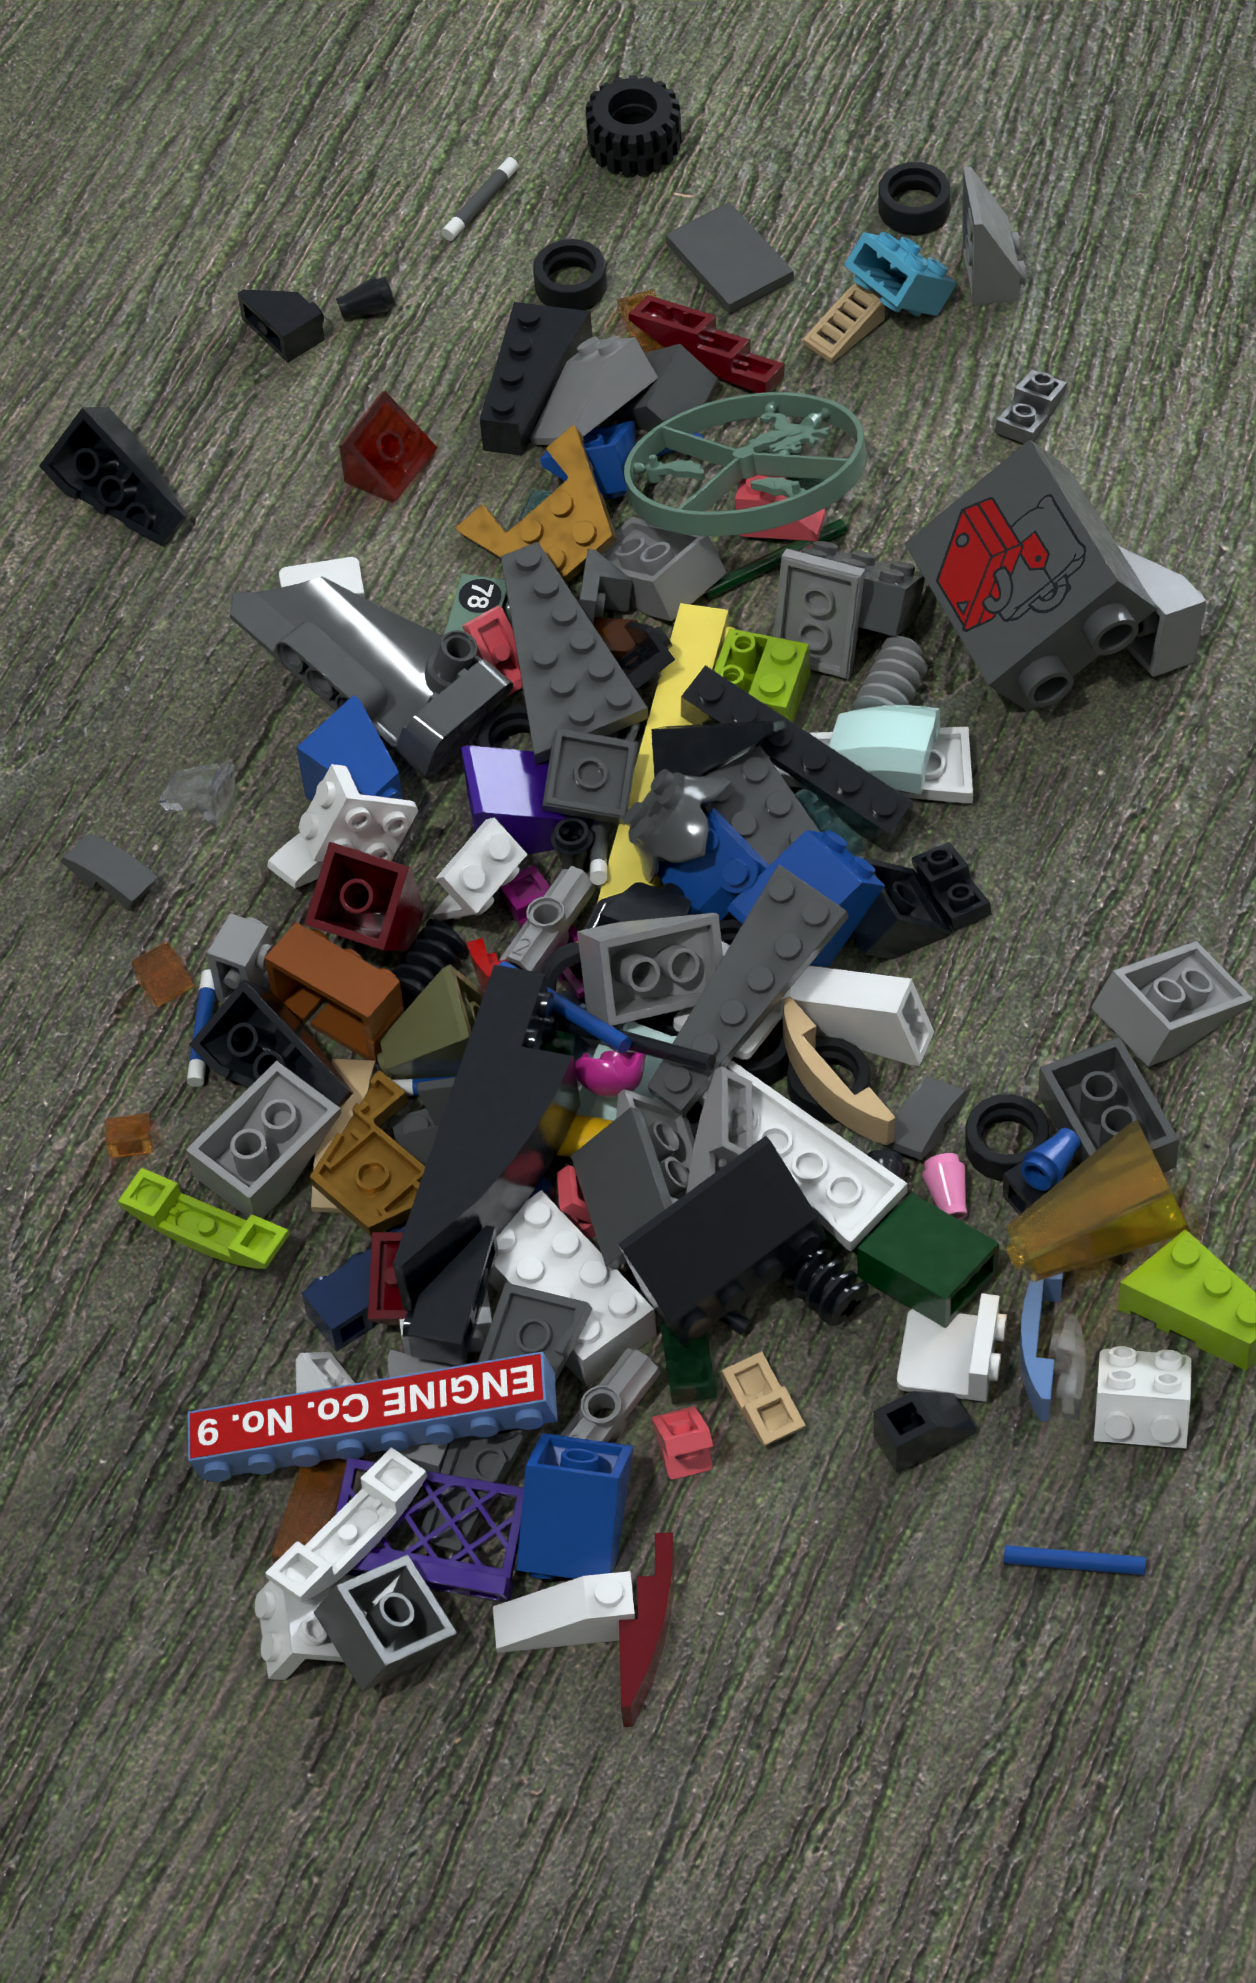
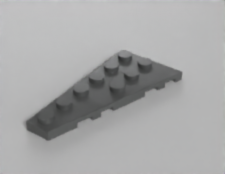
M536 542L501 556L535 765L550 759L555 728L607 736L648 719L647 706L540 544Z

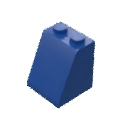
M354 695L296 747L305 797L310 801L313 800L317 786L323 781L331 764L347 767L359 794L403 800L399 772L363 704Z
M806 830L757 877L751 888L744 889L730 903L727 910L743 924L778 865H781L847 911L849 918L810 964L829 967L885 885L873 875L875 869L870 863L860 857L853 856L846 849L847 842L841 836L830 830L825 832Z
M545 1433L541 1434L525 1469L517 1559L518 1571L529 1572L532 1577L539 1579H552L556 1576L576 1579L588 1575L614 1573L620 1544L633 1446Z

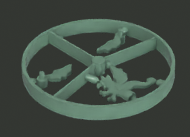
M789 392L755 393L709 402L684 411L656 426L643 436L630 451L624 465V477L633 509L647 522L665 530L689 535H740L790 524L815 514L840 499L862 476L867 463V450L860 421L843 405L809 394ZM786 416L803 417L804 419L798 425L787 423ZM760 417L761 422L764 423L775 421L776 431L760 434L757 438L749 440V445L738 449L691 435L712 426L741 419ZM822 421L841 428L856 441V447L849 459L790 455V453L795 454L803 451L802 443H809L810 448L820 444L819 438L815 437L829 438V428L820 429L823 425ZM665 448L724 467L679 508L657 503L647 498L635 487L639 474L645 471L647 472L648 481L652 483L663 481L665 475L699 480L705 479L702 465L693 463L692 460H677L666 464L658 462L656 455ZM767 449H769V452H771V453H758V452H761V451L767 450ZM756 475L782 476L780 478L767 477L763 480H753L750 482L753 490L767 492L774 496L783 495L787 497L784 500L747 509L705 512L742 479L752 478ZM784 477L825 480L805 490L800 488L799 481L792 482V480H786Z

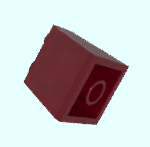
M329 842L304 925L381 950L408 951L412 942L416 940L424 914V907L412 868Z

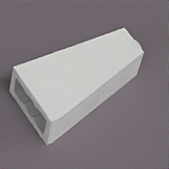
M808 966L791 987V998L816 1025V1036L821 1038H842L856 1045L860 1050L909 1065L920 1066L934 1030L912 979Z

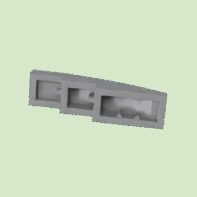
M722 1066L714 1071L701 1112L691 1155L686 1194L753 1145L752 1081Z

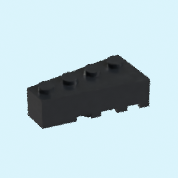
M514 302L480 416L483 451L522 456L531 442V434L566 362L578 353L577 347L581 343L593 337L590 311Z

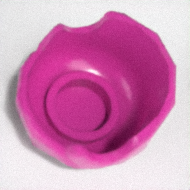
M604 1051L600 1058L596 1059L589 1058L588 1053H584L581 1059L576 1060V1077L586 1089L594 1094L608 1098L618 1097V1093L623 1089L634 1091L639 1086L643 1077L646 1055L633 1052Z

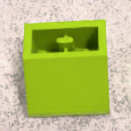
M729 628L714 671L794 723L810 677L809 644Z

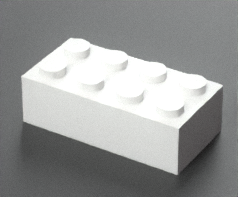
M542 1190L524 1203L519 1212L497 1236L498 1253L489 1283L500 1295L506 1282L585 1301L592 1307L591 1314L565 1362V1365L586 1387L612 1369L627 1348L638 1350L657 1336L654 1308L618 1270L605 1266L602 1253Z

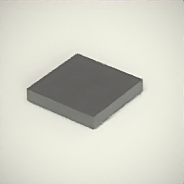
M555 728L541 811L625 825L624 817L629 806L638 742Z

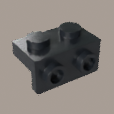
M630 621L624 627L637 646L619 658L617 662L634 688L640 687L643 690L656 683L662 676L660 671L675 661V658L668 650L672 647V643L661 628L656 627L654 629L648 624Z

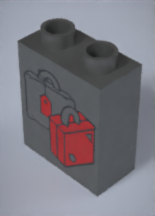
M1030 439L904 543L988 686L1028 712L1035 707L1049 706L1061 700L1071 690L1074 683L1073 676L1099 655L1114 654L1127 647L1138 633V624L1157 610V607L1070 469Z

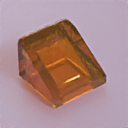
M164 942L132 961L135 978L156 1007L194 987L174 949L168 942Z
M150 1113L106 1118L105 1139L110 1158L153 1153Z

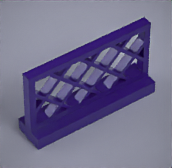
M353 1458L347 1459L336 1514L356 1495L353 1488L357 1471L366 1473L376 1462ZM426 1471L427 1477L422 1485L429 1496L407 1511L405 1509L400 1518L386 1533L387 1535L407 1521L419 1538V1541L405 1551L392 1550L383 1537L380 1541L385 1548L374 1547L355 1567L345 1574L359 1576L408 1554L430 1590L503 1603L510 1601L513 1590L511 1581L519 1547L524 1488ZM429 1484L441 1485L442 1487L433 1492ZM454 1488L464 1489L468 1492L474 1503L451 1519L439 1498ZM473 1491L488 1494L478 1500ZM498 1496L517 1498L513 1516L496 1526L484 1506ZM434 1502L447 1522L424 1537L411 1517ZM480 1510L492 1530L469 1545L456 1525ZM510 1528L507 1542L501 1533ZM450 1529H453L465 1549L450 1559L438 1558L429 1544ZM495 1537H498L506 1549L502 1569L482 1565L474 1552ZM425 1547L430 1556L415 1553ZM470 1555L475 1564L461 1561Z

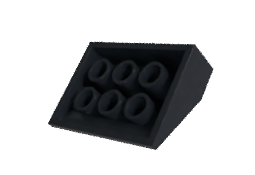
M764 1136L620 1242L618 1246L648 1303L654 1308L656 1316L683 1346L690 1340L705 1334L714 1322L729 1311L740 1308L748 1297L764 1285L775 1282L787 1268L799 1259L813 1254L827 1237L816 1213L770 1139Z

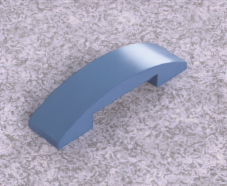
M1062 1240L1055 1241L1035 1269L1027 1288L1021 1319L1020 1366L1024 1387L1038 1419L1048 1422L1054 1359L1037 1358L1042 1301L1061 1302L1066 1241Z

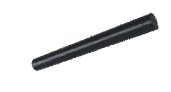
M561 1016L559 1018V1031L604 1043ZM617 1029L631 1038L632 1043L628 1049L630 1051L643 1053L706 1072H711L715 1067L716 1057L712 1054Z

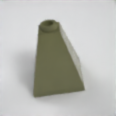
M451 965L442 968L379 1040L382 1052L377 1054V1060L384 1074L388 1077L395 1075L400 1080L457 1076L484 992Z

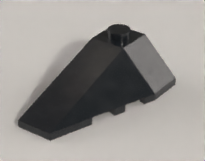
M82 407L39 465L64 494L74 499H80L92 505L94 510L120 520L126 527L161 546L167 545L188 517L135 435L109 407Z
M243 980L189 1044L215 1073L231 1079L246 1088H249L278 1061L340 1108L353 1094V1091L289 1009L270 989L247 980Z

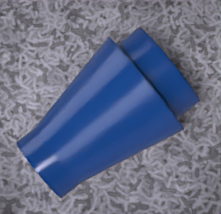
M1061 1128L1054 1136L1025 1154L1021 1166V1174L1025 1181L1040 1191L1057 1187L1075 1152L1081 1146L1078 1135L1068 1128Z

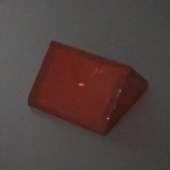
M386 391L381 392L341 442L339 450L344 483L393 503L397 501L438 447Z

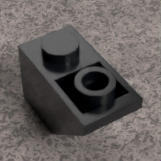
M913 1391L873 1411L874 1439L896 1473L977 1433V1428L954 1393Z

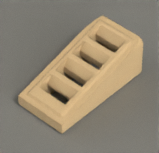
M855 283L803 338V345L832 364L885 320V305L880 301L881 297ZM849 316H852L853 318H855L856 321H853L852 319H850ZM839 326L840 328H842V329L845 330L846 332L843 333L842 331H840V330L837 329L836 327ZM827 335L835 340L836 343L833 345L823 337Z

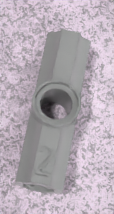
M570 866L569 869H563L544 897L535 899L528 905L526 910L527 921L499 961L507 959L508 963L518 969L539 973L545 960L557 948L567 945L569 940L568 929L596 890L595 884L590 881L584 870Z
M627 1348L602 1382L584 1393L581 1399V1409L560 1436L608 1442L619 1437L626 1427V1418L661 1374L659 1367L639 1350ZM610 1408L614 1410L606 1418L593 1417L600 1409Z

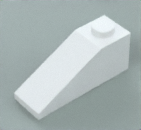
M631 1572L582 1576L493 1606L497 1653L619 1641V1620L635 1619Z

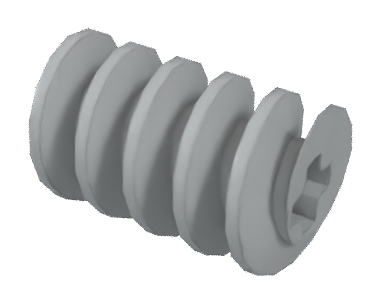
M892 636L885 640L882 650L876 656L875 662L863 682V686L857 693V698L852 703L854 710L883 705H909V702L916 695L915 690L920 687L922 678L928 671V665L922 658L923 651L916 642L903 636Z

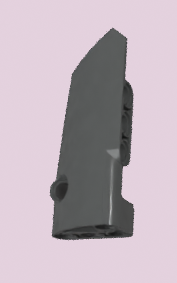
M323 576L277 589L232 594L230 619L335 711L353 695L359 698L381 740L425 779H430L461 751V747L466 746L479 732L483 721L499 708L513 688L514 683L486 659H481L476 655V640L467 632L454 630L446 633L444 636L439 635Z

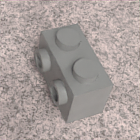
M230 913L207 951L217 1001L224 1003L243 980L265 987L271 991L264 958L274 946L272 945L269 927L261 921L252 917L243 918Z

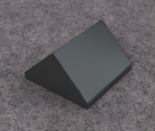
M681 344L647 352L646 357L658 378L615 411L613 415L614 419L622 422L634 421L636 427L651 431L664 421L684 411L708 403L718 384V378Z

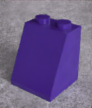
M480 746L461 747L467 796L475 832L486 819L495 817L529 855L555 850L551 843V833L561 820L575 817L586 823V819L582 817L541 811L549 760L535 765L533 751Z

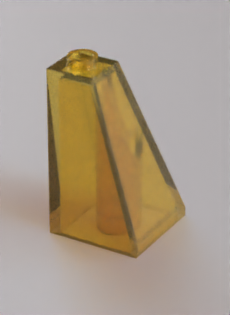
M1136 1120L1124 1127L1008 1224L1006 1229L1013 1243L1005 1246L1016 1271L1025 1268L1032 1282H1036L1174 1238L1185 1229L1188 1232L1191 1230Z

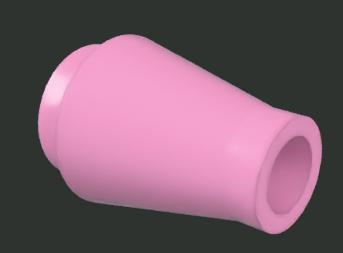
M954 1153L939 1154L927 1159L924 1162L925 1171L922 1173V1177L937 1208L960 1221L968 1216L966 1209L965 1164L960 1162L958 1155Z

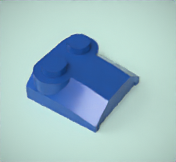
M713 808L705 814L709 827L705 856L681 863H671L667 860L659 862L657 874L663 884L673 883L682 889L684 897L689 898L692 902L691 913L693 915L717 913L719 914V921H722L730 914L727 910L730 903L744 889L751 888L757 877L769 864Z

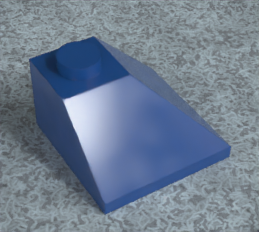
M634 421L594 428L583 436V445L588 459L593 465V474L599 492L603 495L604 499H614L627 493L624 465L630 451L636 445ZM546 451L540 458L542 467L562 480L567 481L568 476L550 453Z

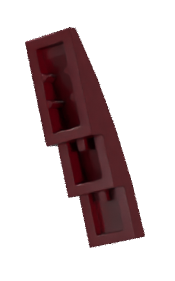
M647 295L629 313V321L664 347L681 344L710 372L730 383L757 393L770 392L784 378L785 363L750 353V339L716 329L715 315Z
M673 1532L654 1533L656 1576H637L638 1619L619 1620L620 1687L623 1727H633L652 1687L666 1643L674 1596L675 1547Z

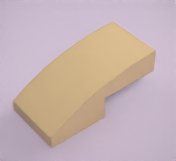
M762 1351L721 1371L720 1376L729 1393L764 1447L805 1428L806 1425L786 1387L780 1386Z

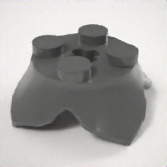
M663 769L653 779L651 791L646 795L642 803L636 802L630 807L624 817V823L630 826L629 840L635 846L640 856L643 875L647 882L651 883L657 875L659 862L667 860L671 863H681L705 856L709 827L708 820L700 804L709 807L711 801H715L730 787L732 782L729 779L714 775L688 776L679 772L671 773L667 769Z

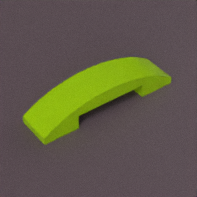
M144 1168L139 1170L118 1200L120 1207L163 1235L200 1253L239 1266L266 1269L290 1235L288 1229L251 1214L245 1220L183 1194L177 1182Z

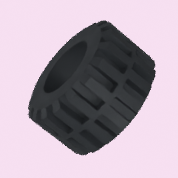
M629 75L627 79L618 77L613 79L611 84L605 82L599 86L600 91H594L590 95V101L586 104L585 114L589 152L592 158H596V163L601 167L607 166V170L612 173L620 171L624 176H631V173H638L639 176L647 175V171L652 170L656 172L661 170L662 164L669 165L673 161V155H678L680 144L682 143L679 100L676 99V93L672 89H666V84L662 81L653 82L652 77L645 76L642 79L637 78V75Z

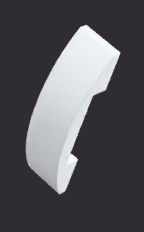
M391 1447L360 1478L362 1489L305 1546L297 1541L265 1572L266 1578L301 1603L333 1585L355 1567L392 1528L427 1477L426 1471Z

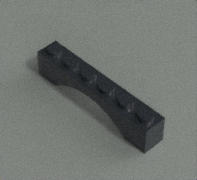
M705 665L681 696V717L693 725L785 720L786 729L759 744L773 765L807 787L835 811L852 830L885 852L890 849L911 821L912 800Z

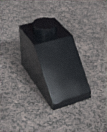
M243 289L237 293L242 320L287 363L325 340L322 325L324 315L321 309L314 302L309 303L298 292Z

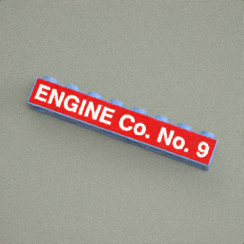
M542 1351L189 1411L188 1462L202 1480L221 1482L230 1479L233 1475L245 1473L268 1474L276 1468L293 1465L311 1467L317 1465L320 1461L335 1458L346 1460L348 1458L358 1459L365 1453L388 1451L391 1447L401 1452L413 1445L425 1443L443 1445L450 1443L455 1438L473 1435L476 1437H490L497 1434L498 1431L515 1428L533 1430L540 1428L545 1423L558 1421L555 1372Z

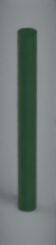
M838 519L822 527L818 541L830 542L846 534L847 528L845 523ZM795 540L727 573L713 584L703 596L709 601L781 566L782 555L786 548L799 552L809 544H813L814 541Z

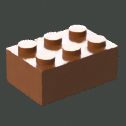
M295 922L264 958L271 992L303 1023H306L326 998L330 1001L312 1020L311 1027L361 1057L376 1061L377 1065V1054L382 1052L379 1040L405 1012L400 981L391 971L385 968L378 969L365 962L356 951L350 948L344 950L332 943L321 931L314 928L310 930Z

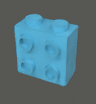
M863 232L844 264L846 268L855 274L853 280L857 284L870 291L876 290L882 295L880 301L885 306L896 312L905 309L918 317L922 313L938 316L957 285V282L946 275L948 268L930 257L926 259L919 254L921 247L906 237H901L900 240H897L885 232H881L880 235Z

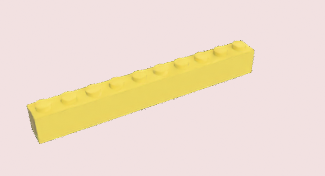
M680 603L670 638L672 647L668 649L675 658V661L661 671L662 676L658 681L634 768L628 810L636 802L642 803L646 795L651 791V783L654 779L651 729L663 726L693 725L681 717V696L705 665L712 670L715 669L729 628L735 629L729 627L728 610ZM619 824L607 865V880L602 884L597 903L601 899L623 893L637 882L661 888L663 885L658 874L651 883L645 880L640 856L635 846L629 840L630 826L627 824Z

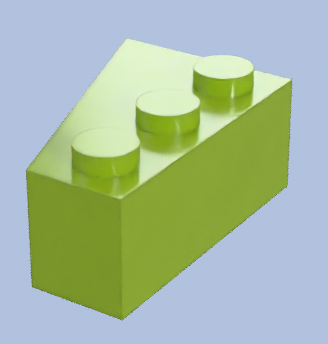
M1186 1229L1120 1282L1118 1310L1128 1315L1134 1312L1155 1322L1156 1328L1168 1334L1172 1330L1195 1341V1347L1246 1371L1256 1363V1292Z

